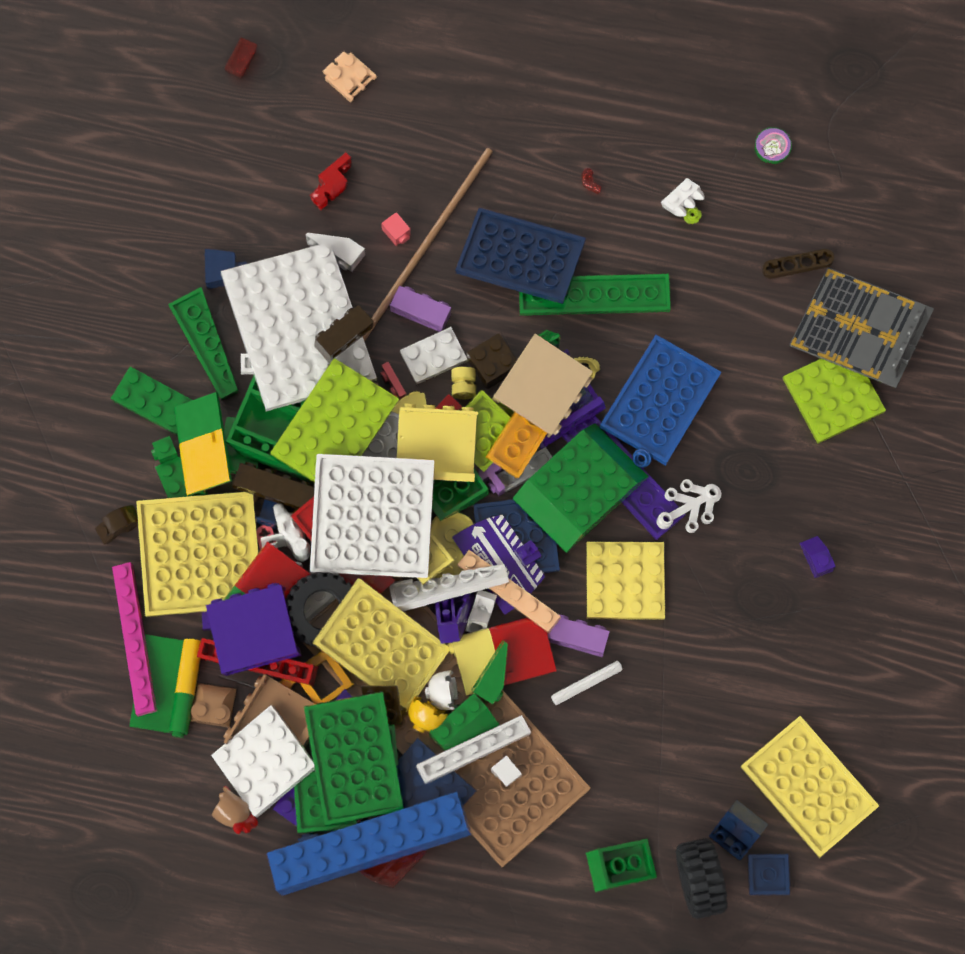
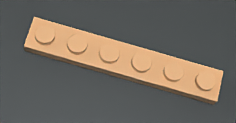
M470 550L457 564L463 571L491 566ZM510 579L508 583L488 588L548 633L551 632L561 619L560 615Z

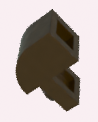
M134 505L124 506L110 512L102 518L103 522L95 530L104 544H109L120 533L132 531L138 525V515Z

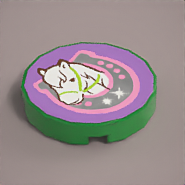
M779 128L764 129L755 140V152L766 163L778 164L783 162L789 156L792 149L789 135Z

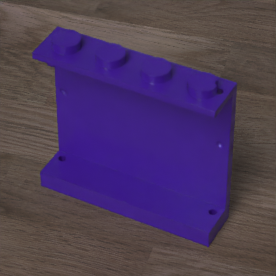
M279 583L269 584L266 589H251L248 591V594H233L230 596V599H215L211 601V604L206 605L221 674L228 676L301 656L300 648L296 646L283 592L286 589L283 585H279Z

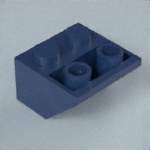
M736 800L709 837L740 861L768 824Z

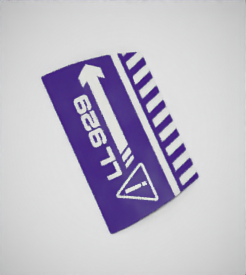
M503 515L475 523L452 537L463 555L470 550L491 566L504 564L508 578L529 594L545 578L536 562L524 568L514 552L515 549L523 544ZM497 595L496 603L504 614L514 609L513 606Z

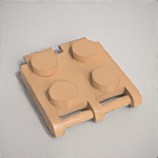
M343 51L335 59L337 66L332 62L323 70V73L326 75L325 80L350 102L354 100V97L360 91L366 89L365 86L372 79L375 80L377 78L351 52L347 54ZM356 87H358V89L350 95V93H351Z

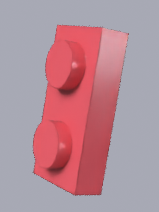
M389 362L382 364V372L380 374L385 383L389 382L391 394L401 400L406 396L404 388Z

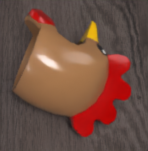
M224 786V792L219 794L220 801L214 809L212 816L221 824L232 827L236 834H240L242 831L249 833L252 827H257L258 817L252 814L248 804L243 799L231 792L227 786Z

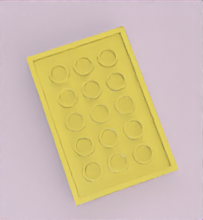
M357 579L312 642L368 686H398L400 705L405 707L407 711L413 697L420 694L450 651L447 645L441 644L438 638L361 579Z
M801 716L741 766L744 772L819 858L879 807L876 801Z

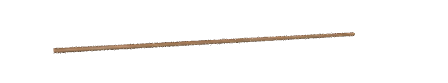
M486 148L371 319L374 321L373 328L392 302L398 287H402L493 153L491 149ZM373 329L363 336L364 342ZM271 467L269 468L270 470H272V471H274V472L276 473V471H277L276 469L271 468ZM253 495L254 504L259 498L255 495Z

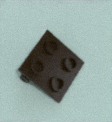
M361 686L362 695L383 692L388 724H403L402 717L406 715L407 710L400 705L398 686Z

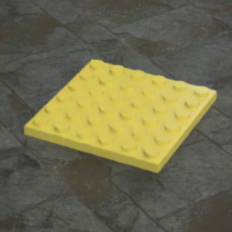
M237 492L136 501L146 617L206 612V605L211 604L212 600H224L258 555L252 494Z

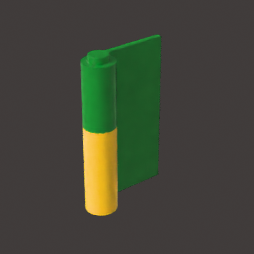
M145 634L157 712L137 716L133 701L129 727L172 733V737L184 738V735H188L191 709L193 707L201 660L197 657L201 641L195 639H184L183 641Z

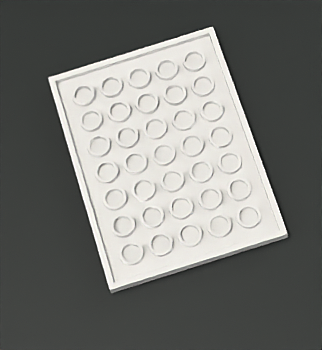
M330 242L221 271V276L266 411L307 399L330 365L314 347L315 336L320 331L329 329L330 324L334 320H340L348 309L353 308ZM363 336L335 358L370 381L377 380Z

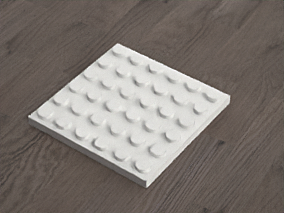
M317 454L310 572L428 578L434 460Z

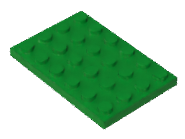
M383 692L304 706L324 824H334L402 810L403 803Z

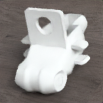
M275 504L273 509L279 534L262 537V548L267 542L276 541L271 543L274 547H288L295 559L301 562L306 561L310 557L311 550L309 543L305 540V533L292 519L291 515L293 513L287 512L283 504Z

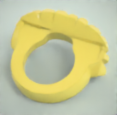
M588 357L574 358L579 363L589 365V368L593 371L590 377L594 379L596 372L600 370L599 362Z

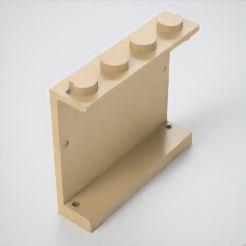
M534 334L492 400L497 404L501 402L547 432V437L550 438L552 434L556 435L562 427L559 424L562 418L567 419L570 415L572 403L577 404L581 398L582 393L580 391L583 386L587 388L593 378L590 375L593 371L537 334Z

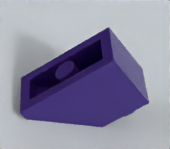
M818 536L800 543L814 578L833 572L836 567L828 548Z

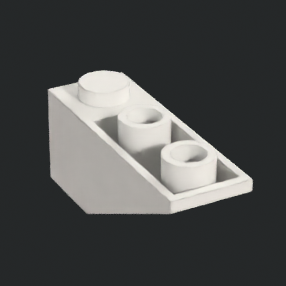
M314 233L306 234L307 244L310 247L330 242L338 262L337 264L343 270L348 269L352 272L365 256V249L350 238Z

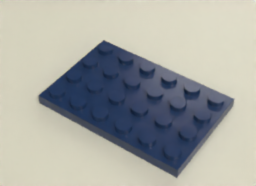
M479 208L457 264L456 274L564 304L586 238Z

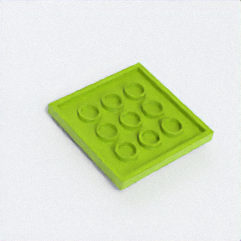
M819 359L782 378L817 444L886 411L868 377L824 359Z

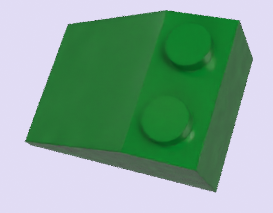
M648 839L600 848L586 853L595 892L657 878Z

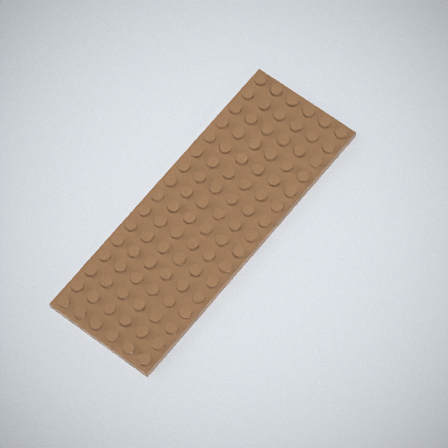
M392 576L396 581L403 580L401 577ZM388 587L380 595L393 604L390 588ZM335 599L309 623L316 628L322 629L340 605L338 600ZM427 606L403 611L440 640L437 617ZM302 642L314 656L322 651L318 647L309 646ZM448 652L431 678L439 672L453 671V674L450 676L455 677L458 699L454 700V705L458 704V707L471 695L466 696L457 659L454 653L450 654ZM325 660L324 662H322L321 664L324 666V668L332 675V677L339 683V685L342 686V681L339 679V677L332 669L328 661ZM341 665L354 684L347 690L352 697L361 696V686L368 685ZM429 681L418 695V697L422 698L421 702L423 703L431 702L430 699L426 698L425 688L429 687ZM505 692L498 702L495 701L494 704H491L479 695L477 696L486 705L499 725L522 715L531 734L455 770L477 791L464 806L471 834L501 868L508 864L591 790L587 783ZM444 710V711H446L445 714H450V713H452L454 710H449V711ZM408 711L402 717L403 724H394L397 750L401 755L407 751L417 738L435 754L439 755L444 752L431 738L430 731L425 730L422 733L413 728L414 723L410 721ZM505 756L522 773L519 779L517 778L508 786H505L498 776L495 777L491 772V768Z

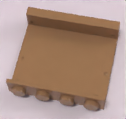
M268 675L260 676L254 684L256 689L253 694L249 693L244 701V704H246L242 711L239 710L234 718L235 724L232 728L229 727L224 734L225 741L223 743L227 744L238 732L272 705L302 746L306 748L310 740L304 706L313 705L314 703Z

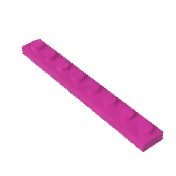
M129 562L114 566L112 569L135 712L137 716L157 712L134 567Z

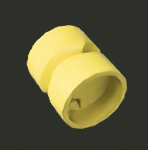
M471 367L453 368L451 370V378L454 383L452 385V397L455 399L474 398L476 396V385L474 384L476 381V369Z

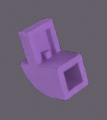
M492 463L485 472L479 468V476L484 483L489 482L487 485L493 494L496 492L498 496L504 494L506 488L497 476L504 469L495 463Z

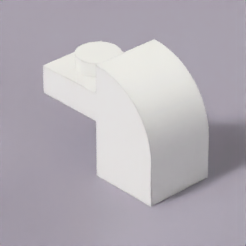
M483 590L477 592L465 631L471 633L487 628L497 595Z

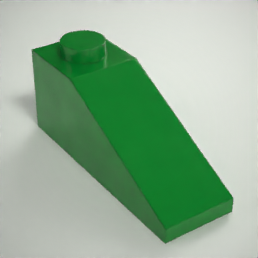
M503 640L471 689V691L491 704H494L495 701L498 702L504 693L502 689L504 688L508 643Z

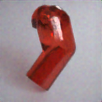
M584 169L581 174L583 186L598 195L602 186L594 182L592 169Z

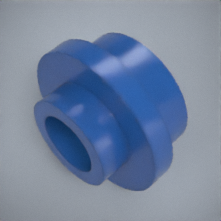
M640 448L633 454V462L638 467H647L652 461L651 454L646 449Z

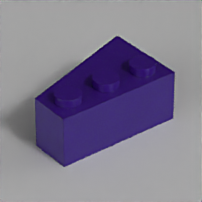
M474 592L435 603L441 644L461 640L474 605Z

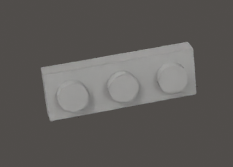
M546 447L533 455L519 478L516 479L505 470L497 474L506 488V493L526 482L552 458Z

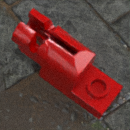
M347 153L343 154L318 175L320 184L310 194V198L320 210L328 205L327 199L333 201L348 186L347 179L341 174L346 173L352 165L351 157Z

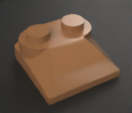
M198 683L190 721L229 728L237 689Z

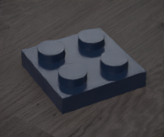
M748 854L749 895H790L788 854Z

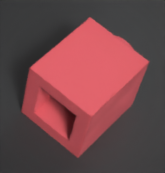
M397 212L382 223V230L396 246L400 243H405L410 238V228Z

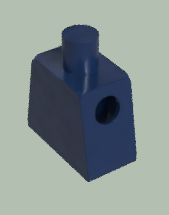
M205 249V283L207 289L225 286L221 271L245 265L247 262H237L235 252Z

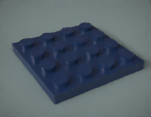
M513 499L473 504L476 523L503 515L522 544L530 540L535 544L541 554V558L535 562L542 573L560 571L556 542Z
M419 738L400 757L398 765H396L403 809L455 792L460 795L463 806H465L477 791L455 771L425 784L417 769V764L437 754Z

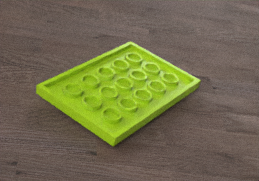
M334 358L270 454L315 482L317 454L363 456L397 405L399 398Z

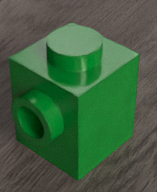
M170 436L152 443L154 447L151 450L155 461L159 459L160 464L178 457Z

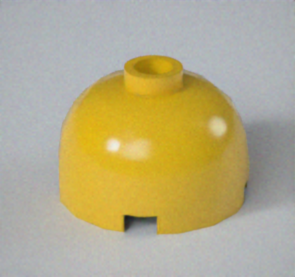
M414 696L408 708L409 719L414 723L413 728L424 733L425 730L431 731L439 727L449 714H445L446 711L435 708L430 701L423 703L421 702V697Z

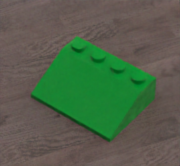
M475 468L474 482L433 480L432 510L440 521L472 506L489 495L488 487Z

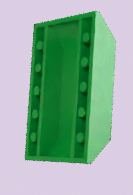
M253 376L226 443L246 458L315 485V482L270 454L305 401L266 411L255 376Z
M594 423L577 434L533 474L516 493L513 500L567 553L649 476L640 467L636 466L633 460Z

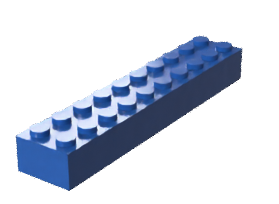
M455 792L268 852L267 856L276 891L283 896L472 834L462 799Z

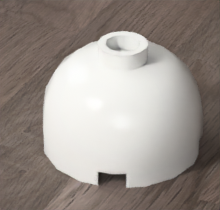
M443 671L435 674L429 681V687L425 688L426 698L430 699L432 705L437 709L449 711L457 708L458 704L454 705V700L458 699L456 679L450 676L453 674V671Z

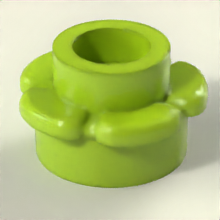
M697 207L686 208L687 215L684 216V220L689 224L699 222V218L702 216L701 211Z

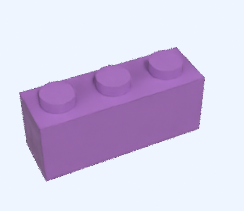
M407 286L398 287L390 304L391 312L438 332L444 330L451 315V307L446 302L432 300V297L429 295H420Z
M560 615L561 619L551 632L548 633L550 643L603 657L610 631H606V628L600 625L592 627L587 625L585 621L576 620L575 622L568 620L569 617Z

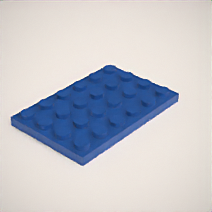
M655 335L600 424V428L636 449L643 448L648 450L653 459L666 466L719 378L721 371L660 336Z

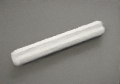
M615 661L551 696L552 701L555 705H558L622 671L620 662Z

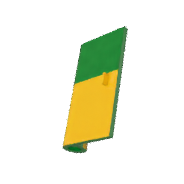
M214 392L189 402L178 403L174 407V415L187 497L202 496L206 494L205 490L232 481L218 392Z

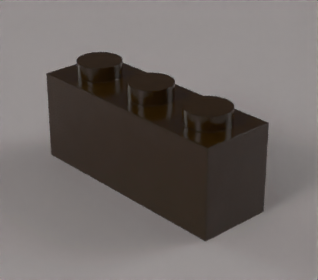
M359 305L354 309L350 308L345 312L343 318L334 320L330 324L329 329L326 331L322 330L315 336L314 347L330 363L373 329L374 321Z

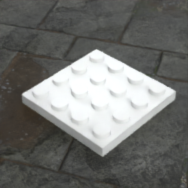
M272 705L238 732L227 744H224L211 755L240 797L248 804L250 811L255 817L260 816L315 770L313 759Z

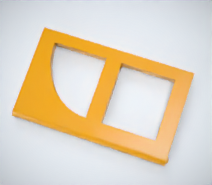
M320 651L305 663L317 667L327 660L343 685L321 700L312 686L301 684L314 704L333 701L344 689L348 690L354 685L341 665L324 651ZM285 679L279 681V683L289 689L296 683Z

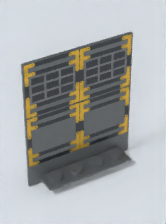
M827 268L791 340L790 346L897 388L921 336H924L923 331L934 308Z

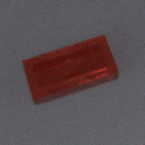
M240 38L225 66V71L242 78L258 48L257 44Z

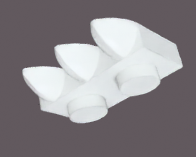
M687 178L661 204L674 215L683 217L687 215L684 207L695 208L696 205L693 199L704 200L705 196L700 186Z

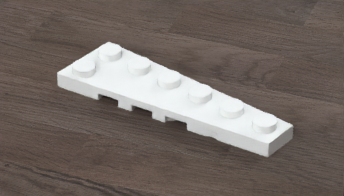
M502 564L474 570H464L458 575L446 573L443 574V577L433 578L424 585L420 581L413 582V579L396 581L389 588L393 605L401 611H407L508 583L509 579L505 565Z

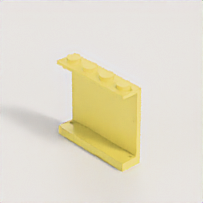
M404 404V407H400L397 458L434 460L433 480L474 482L476 419L478 412L474 411L472 407H462V411L454 410V406H443V409H435V405H423V408H415L416 404Z

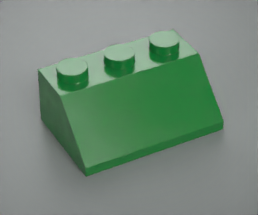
M473 693L450 713L439 727L431 730L430 736L445 752L500 725L486 705Z

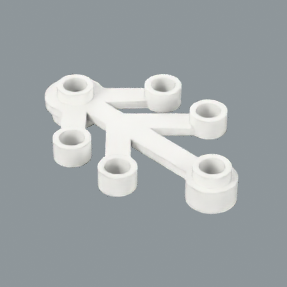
M685 479L680 484V489L683 492L691 491L700 494V496L697 498L677 493L674 488H669L665 492V498L668 501L675 500L685 503V505L670 513H661L656 520L657 525L661 529H668L674 519L690 511L686 530L689 533H694L698 529L697 518L699 508L704 502H706L705 512L701 516V521L704 524H710L714 519L712 511L714 503L718 502L721 498L720 488L713 484H709L706 487L697 486L692 481ZM684 483L688 484L689 488H685ZM710 491H713L715 495H711ZM668 492H672L674 497H670ZM705 515H708L710 520H706ZM663 517H667L669 522L664 521ZM689 524H693L695 529H691Z

